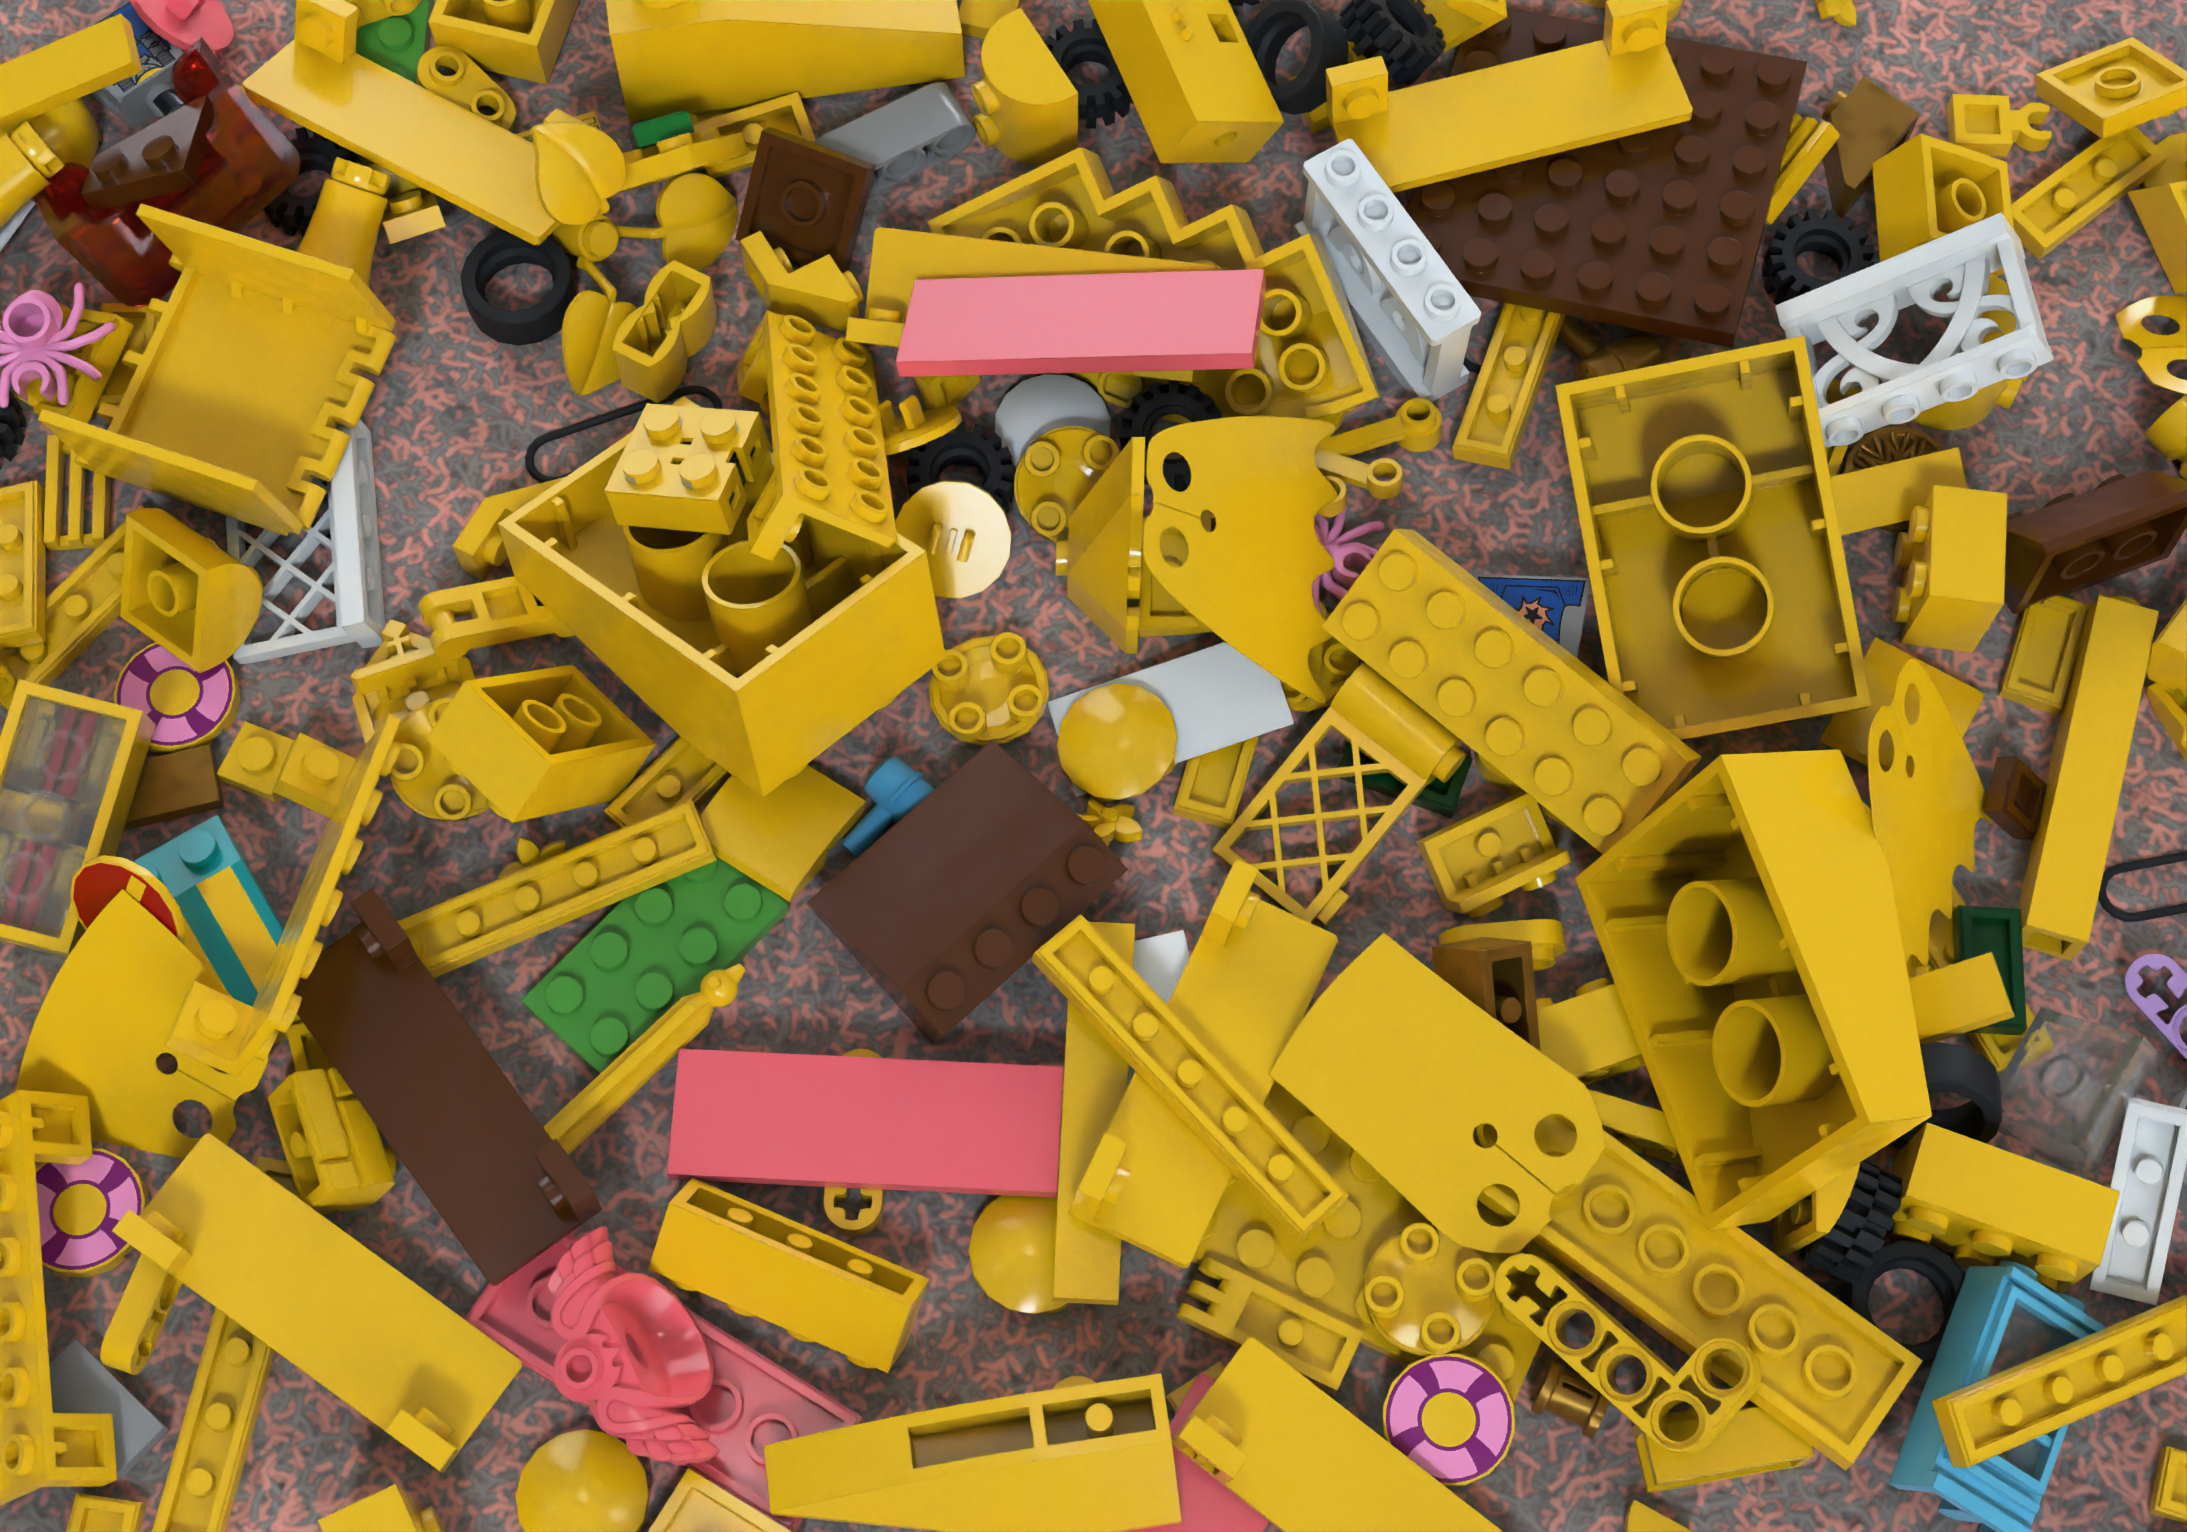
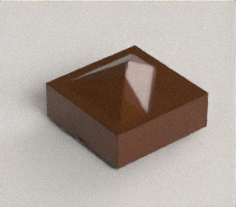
M2016 756L1996 757L1983 812L2012 838L2017 840L2034 839L2047 784Z

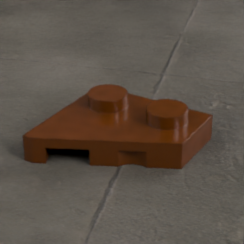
M208 96L198 97L95 155L81 193L91 209L98 211L195 187L219 113Z

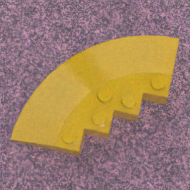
M1083 147L1062 155L927 221L932 233L1209 264L1216 266L1218 270L1264 269L1266 289L1254 368L1206 370L1204 385L1190 384L1199 387V390L1205 395L1208 393L1215 401L1223 418L1268 416L1317 419L1338 414L1380 398L1344 290L1322 239L1310 233L1264 253L1246 210L1231 204L1189 224L1172 182L1155 175L1115 195L1099 155ZM1103 372L1071 373L1096 386L1103 400L1123 408L1126 407L1127 409L1133 402L1132 398L1138 392L1142 394L1149 390V385L1157 382L1159 385L1169 384V380ZM1054 373L1055 375H1064V373ZM1180 382V384L1189 385V383ZM1170 414L1160 418L1172 422L1190 423L1187 418L1177 414Z

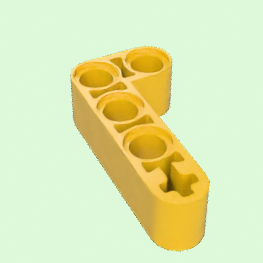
M1516 1254L1503 1261L1495 1273L1494 1289L1502 1305L1653 1441L1668 1451L1691 1454L1705 1449L1750 1399L1761 1382V1365L1759 1358L1752 1349L1738 1341L1720 1337L1708 1340L1701 1345L1676 1373L1559 1268L1545 1259L1531 1254ZM1524 1272L1533 1276L1540 1274L1535 1282L1537 1287L1549 1298L1560 1302L1549 1309L1539 1300L1527 1296L1519 1298L1524 1292L1523 1285L1518 1281ZM1586 1312L1594 1321L1595 1334L1587 1346L1574 1349L1566 1339V1324L1575 1314ZM1733 1351L1742 1360L1744 1367L1743 1377L1733 1388L1722 1390L1712 1381L1710 1374L1711 1364L1720 1353ZM1637 1357L1645 1365L1647 1373L1646 1382L1637 1393L1626 1395L1617 1386L1615 1379L1616 1370L1619 1364L1626 1358ZM1687 1402L1697 1411L1699 1425L1694 1436L1680 1442L1673 1438L1668 1431L1666 1424L1667 1415L1675 1405Z

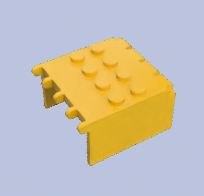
M140 204L136 215L173 253L168 263L182 273L168 302L151 298L146 310L160 318L144 354L127 350L122 359L123 364L136 371L119 406L101 403L97 415L111 422L109 428L105 430L42 409L37 420L77 453L74 462L85 469L285 536L289 532L299 535L302 529L310 530L326 494V490L313 484L312 480L315 477L327 482L332 481L351 439L350 436L336 428L338 424L349 428H356L375 387L372 381L360 375L362 371L377 376L380 375L397 338L393 333L389 332L394 328L395 318L353 269Z

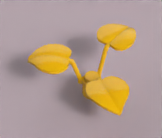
M570 122L544 123L533 126L531 133L535 147V180L538 196L549 216L561 223L553 231V239L559 244L565 254L578 257L577 267L585 270L604 293L602 295L592 290H584L578 293L570 302L563 319L562 354L565 372L573 392L585 396L620 379L613 352V342L621 323L629 314L637 309L632 303L616 301V288L596 267L595 261H601L609 257L616 250L620 237L663 238L662 255L667 264L676 260L692 269L701 270L710 266L730 242L737 225L738 206L736 198L714 178L701 173L689 172L673 177L660 191L656 202V216L661 227L647 228L616 225L602 214L607 213L610 209L606 198L619 192L626 179L625 160L617 143L602 131L586 125Z

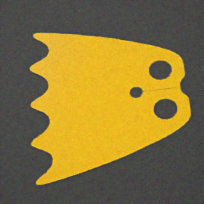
M1239 416L1184 423L1157 433L1150 440L1147 449L1146 478L1153 493V509L1144 521L1143 556L1146 565L1157 581L1176 601L1227 644L1295 690L1318 703L1325 704L1326 697L1314 681L1309 670L1308 655L1311 648L1331 639L1333 636L1322 628L1325 620L1315 606L1312 597V586L1319 575L1334 568L1335 561L1319 542L1315 533L1314 521L1317 512L1323 506L1336 499L1337 492L1317 468L1314 454L1317 444L1334 431V424L1329 421L1306 418ZM1171 452L1182 455L1188 462L1191 470L1190 485L1182 492L1172 489L1166 482L1163 474L1164 459ZM1204 510H1209L1215 517L1216 526L1212 532L1206 531L1201 524V514ZM1167 528L1179 530L1187 542V560L1180 567L1169 565L1161 554L1160 537Z
M1911 658L1905 662L1897 677L1896 691L1889 706H1881L1872 721L1868 736V776L1874 838H1878L1890 867L1905 961L1907 964L1909 956L1913 954L1924 966H1927L1929 960V926L1932 914L1938 909L1948 919L1951 918L1954 870L1957 865L1961 864L1971 873L1974 872V831L1976 823L1980 818L1985 819L1990 824H1994V821L1983 812L1987 795L1956 723L1926 670L1917 660ZM1911 683L1918 690L1920 707L1918 718L1912 725L1908 722L1905 713V694ZM1885 730L1890 732L1894 744L1893 763L1888 772L1882 770L1878 754L1879 741ZM1909 755L1912 756L1914 763L1911 777H1908L1906 773V760Z

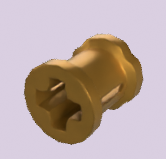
M1554 1356L1543 1377L1530 1411L1538 1415L1544 1411L1550 1412L1582 1427V1435L1593 1439L1610 1401L1582 1376L1565 1369L1564 1360Z

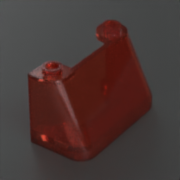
M202 37L173 64L170 75L172 87L185 104L198 97L207 95L214 106L215 117L213 124L205 134L209 144L195 187L93 211L81 195L90 169L82 164L70 162L65 163L66 166L51 178H47L50 184L33 197L55 240L113 296L127 306L139 308L148 306L151 298L160 300L176 286L182 273L168 263L173 253L136 215L140 204L236 233L293 183L301 167L300 155L290 139L266 110L245 89L240 79Z

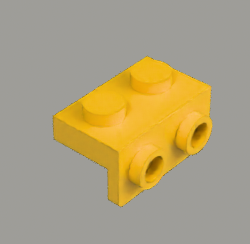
M1524 790L1416 841L1445 909L1458 913H1468L1471 918L1487 914L1504 904L1501 896L1521 886L1524 891H1531L1553 882L1558 878L1556 869L1572 862L1567 849L1556 847L1537 801Z

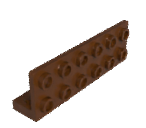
M371 888L351 902L361 923L354 927L351 932L321 951L312 972L306 980L300 977L294 994L302 997L297 1015L488 1283L496 1286L602 1211V1208L593 1188L557 1139L552 1140L419 959L404 930L374 889Z

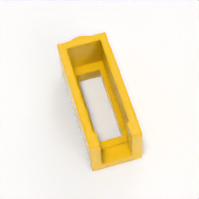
M1750 1400L1744 1404L1710 1445L1702 1451L1691 1454L1668 1451L1653 1441L1636 1424L1632 1427L1647 1493L1799 1467L1814 1456L1813 1446ZM1695 1409L1669 1413L1667 1415V1428L1673 1438L1682 1442L1695 1435L1699 1425V1418Z

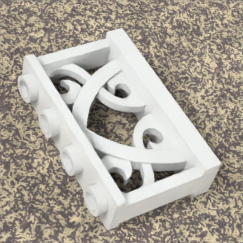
M1346 139L1305 161L1303 174L1308 179L1304 218L1293 226L1292 236L1294 239L1310 233L1322 239L1344 290L1354 321L1411 399L1424 398L1433 402L1467 383L1470 372L1463 363L1472 326L1480 321V309L1352 139Z
M2002 212L1775 306L1779 323L1785 331L1786 339L1799 336L1805 337L1824 446L1826 448L1855 443L1868 432L1889 424L1909 422L1915 419L1922 411L1948 401L1958 402L1975 395L1979 389L2004 379L2025 377L2035 371L2038 366L2053 360V354L2048 345L2024 259L2026 257L2021 239ZM2003 268L2011 296L2001 294L1988 295L1990 273ZM1952 289L1946 296L1950 300L1960 298L1959 301L1938 302L1934 300L1933 296ZM1917 304L1920 309L1932 316L1952 318L1940 341L1919 365L1894 361L1872 352L1891 333L1897 320L1898 310ZM2002 310L2015 316L2016 327L2014 332L1982 344L1985 335L1993 331L2002 332L1993 320L1981 318L1983 312ZM1879 319L1877 325L1870 333L1866 327H1859ZM1827 340L1838 355L1830 359L1818 370L1813 345ZM1851 365L1854 368L1848 371L1841 380L1840 392L1845 395L1853 386L1862 387V392L1828 404L1826 393L1831 381L1839 372Z

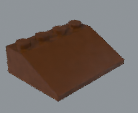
M991 740L815 894L806 904L920 1032L933 1044L952 1030L1026 963L1035 951L1068 925L1128 869L1081 817L997 743Z

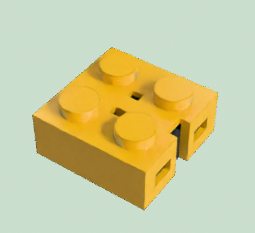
M647 403L604 490L617 524L731 535L747 500L744 485L746 482L755 483L771 447L760 413L755 411Z

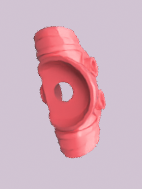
M601 1226L584 1234L582 1238L572 1243L568 1248V1252L561 1257L547 1285L556 1299L550 1314L553 1329L560 1337L566 1339L565 1344L560 1348L554 1361L553 1380L556 1388L561 1394L575 1403L588 1404L598 1426L610 1436L625 1439L627 1448L632 1454L682 1466L689 1463L709 1461L720 1450L708 1440L710 1436L696 1426L697 1423L679 1410L698 1402L711 1389L714 1368L711 1353L702 1331L679 1298L656 1279L642 1273H626L618 1276L616 1262L614 1261L613 1244L609 1241L608 1227Z

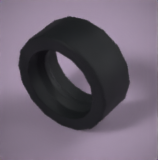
M1279 0L1273 2L1258 13L1245 32L1246 40L1279 111L1291 115L1311 112L1327 101L1326 69L1348 64L1349 44L1343 26L1332 14L1306 1ZM1309 26L1311 51L1304 68L1294 80L1283 87H1278L1275 79L1276 61L1282 46L1296 31L1302 27Z
M507 231L496 232L480 241L465 259L460 276L463 296L468 311L480 331L497 342L517 346L542 342L559 332L563 325L565 312L570 302L577 295L569 259L559 244L549 237L540 245H532ZM522 263L539 265L547 269L552 275V290L543 301L528 309L516 311L498 309L486 299V284L497 272L510 265Z
M1942 1042L1920 1044L1928 1092L1943 1091L1957 1093L1971 1099V1101L1956 1108L1931 1109L1932 1116L1900 1136L1891 1144L1898 1149H1902L1926 1123L1987 1144L1997 1135L2002 1121L2001 1084L1996 1067L1981 1053L1962 1045Z
M1900 1240L1883 1245L1880 1251L1876 1250L1874 1261L1869 1269L1865 1267L1863 1276L1859 1280L1856 1279L1854 1283H1844L1840 1294V1301L1880 1329L1873 1321L1868 1308L1869 1292L1875 1280L1883 1273L1899 1268L1913 1270L1926 1277L1939 1291L1944 1305V1320L1938 1332L1928 1341L1914 1345L1899 1343L1923 1360L1916 1370L1918 1371L1932 1367L1966 1275L1949 1255L1927 1243Z

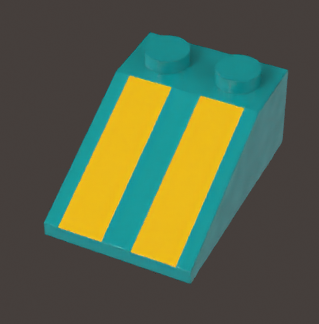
M215 815L132 862L146 868L161 881L179 905L186 927L184 945L201 961L234 999L253 1007L284 927L241 849L218 815Z

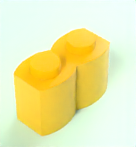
M674 260L660 269L652 278L645 293L644 305L634 310L625 318L614 338L613 352L623 387L658 403L672 394L679 386L687 369L688 358L699 352L708 343L716 328L717 309L709 276Z

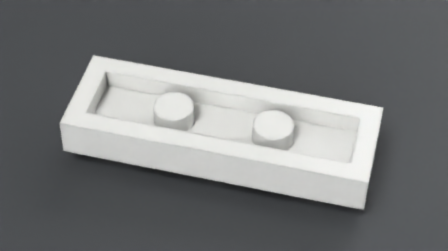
M2133 1097L2129 1098L2110 1187L2120 1191L2101 1264L2093 1270L2090 1290L2157 1306L2187 1164V1109Z

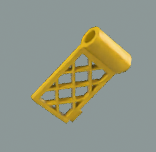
M1363 663L1345 681L1327 711L1223 835L1212 851L1231 867L1235 859L1249 864L1232 849L1247 831L1272 828L1276 861L1249 864L1259 869L1253 885L1288 913L1312 924L1318 920L1327 927L1350 898L1349 895L1342 891V888L1423 789L1436 778L1445 783L1460 767L1467 755L1460 749L1463 741L1368 664ZM1331 729L1352 744L1354 766L1317 770L1315 748ZM1359 750L1373 760L1375 764L1361 765ZM1309 757L1310 771L1296 772ZM1389 773L1406 786L1392 805L1365 808L1362 775ZM1355 776L1358 809L1322 812L1319 780ZM1311 781L1315 813L1279 817L1277 794L1282 788L1290 783ZM1270 804L1271 818L1257 820ZM1382 816L1368 833L1367 818ZM1360 819L1362 841L1352 853L1326 855L1323 823ZM1316 824L1319 856L1283 860L1280 827ZM1342 864L1329 880L1328 865ZM1320 866L1323 889L1310 905L1304 908L1286 893L1284 870ZM1277 871L1278 886L1261 873Z

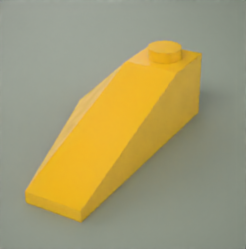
M1145 437L1131 438L1069 517L1068 540L1056 541V576H1067V597L1123 652L1130 654L1138 653Z

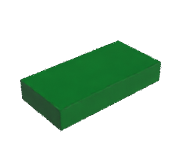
M685 110L634 124L628 134L633 150L657 145L656 143L678 135L694 133L689 112L685 113Z

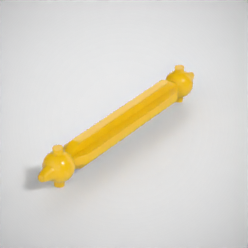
M739 963L726 970L718 969L706 974L701 981L700 992L684 996L543 1127L552 1140L557 1139L569 1156L677 1055L679 1048L683 1049L708 1026L715 1007H726L736 999L738 984L746 969Z

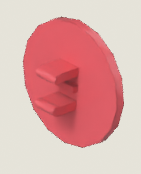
M129 0L138 16L157 35L174 46L191 53L214 56L224 52L234 37L232 21L217 0Z

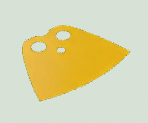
M122 889L91 923L57 973L29 1036L15 1091L20 1089L86 1095L89 1101L91 1140L185 1159L201 1137L190 1138L177 1130L173 1121L175 1107L185 1100L201 1102L208 1108L212 1117V1126L208 1133L215 1136L225 1145H228L236 1129V1119L233 1115L235 1101L244 1092L252 1091L257 1087L267 1067L269 1054L264 1061L254 1057L237 1078L228 1073L216 1071L205 1063L164 1046L185 995L195 981L229 997L232 996L165 925ZM169 1053L176 1058L178 1067L174 1073L165 1074L158 1069L156 1060L160 1054Z

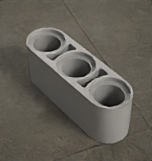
M935 82L816 139L814 143L875 164L876 167L868 194L869 197L964 151L975 139L977 131L949 86L943 82Z

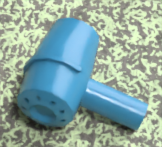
M897 755L883 760L871 771L863 790L876 805L841 843L858 858L893 822L898 823L931 794L935 788L924 778V773L921 771L917 772Z

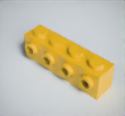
M692 1178L669 1202L648 1270L667 1277L672 1285L680 1289L704 1293L726 1303L735 1313L748 1317L757 1316L786 1329L787 1333L795 1339L810 1343L817 1342L844 1354L849 1361L860 1367L877 1368L886 1373L889 1372L908 1343L930 1281L929 1278L695 1178Z

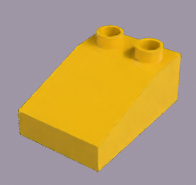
M606 0L609 33L629 122L654 119L685 110V113L689 112V114L752 106L795 92L799 93L801 99L965 77L963 36L956 0Z
M1799 336L1555 385L1609 684L1681 741L1870 708L1872 702L1805 337Z
M684 396L672 404L676 406L700 407ZM631 432L498 523L514 576L678 735L759 795L765 797L784 781L802 772L810 761L874 712L891 704L899 693L946 658L926 551L897 533V538L892 546L888 548L804 514V520L798 535L791 543L783 542L773 562L749 553L747 518L774 472V458L771 451L768 452L755 483L746 482L744 485L747 500L731 535L618 525L604 490L630 439Z
M1840 749L1720 755L1575 878L1708 1230L1763 1223L1772 1220L1932 1116L1890 867L1878 838H1874L1872 811L1862 802Z

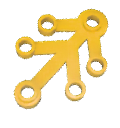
M1424 398L1410 399L1398 409L1395 417L1338 435L1335 434L1346 414L1353 411L1356 407L1338 414L1315 419L1329 421L1335 426L1334 431L1317 444L1314 458L1317 468L1322 475H1325L1324 477L1337 492L1336 499L1323 506L1317 514L1324 517H1333L1345 510L1347 505V488L1344 482L1367 489L1372 496L1379 499H1390L1397 496L1403 487V470L1397 461L1390 458H1380L1371 464L1349 458V456L1396 441L1402 448L1411 452H1425L1434 448L1442 437V415L1431 401ZM1390 476L1393 479L1390 481H1379L1376 478Z

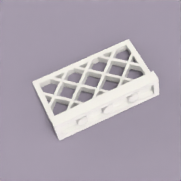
M361 419L356 428H349L338 424L336 429L344 432L351 439L331 482H327V486L322 484L324 480L315 477L312 480L313 484L326 490L325 496L328 497L329 508L313 528L310 527V530L302 529L307 535L287 560H284L269 549L279 537V533L264 529L255 540L245 533L243 521L226 516L229 555L252 568L263 555L280 566V569L263 588L261 608L257 620L267 609L284 622L268 641L251 644V634H249L244 643L233 654L234 660L239 664L260 662L351 642H357L362 648L380 646L384 641L381 636V632L385 628L372 439L371 431ZM329 532L331 535V540L325 537ZM245 543H247L248 545H250V547H249V549H248L247 551H246ZM321 543L332 551V563L321 577L314 581L299 569ZM294 576L311 589L291 614L288 615L272 602ZM333 585H334V594L329 591ZM324 597L335 605L337 626L311 631L302 623ZM296 631H299V632L301 633V634L293 635Z

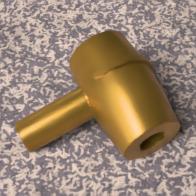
M1569 317L1563 320L1558 338L1583 359L1575 367L1576 381L1659 365L1662 362L1661 351L1657 342L1650 334L1644 331L1633 333L1603 346L1573 318Z

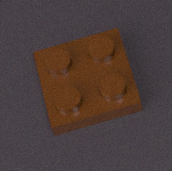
M772 127L762 130L735 240L740 241L761 231L773 250L778 247L782 248L789 260L807 265L830 254L842 273L849 270L876 165Z

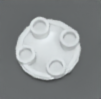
M1043 374L1022 381L1004 396L995 414V433L1001 438L1002 448L1008 447L1011 453L1012 464L1016 468L1026 448L1037 437L1058 427L1083 426L1096 430L1110 438L1111 417L1103 398L1087 383L1067 375Z

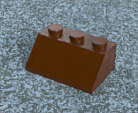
M2150 469L2127 478L2124 474H2118L2106 479L2092 491L2078 496H2074L2073 493L2062 494L2048 502L2042 509L2023 515L2021 512L2008 514L2006 524L2004 601L2012 614L2025 611L2026 608L2041 602V605L2046 599L2056 595L2065 596L2168 558L2187 528V481Z

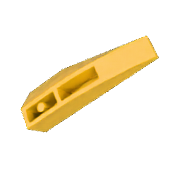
M1162 1373L964 1403L880 1419L764 1445L770 1513L772 1515L935 1532H1125L1182 1523Z

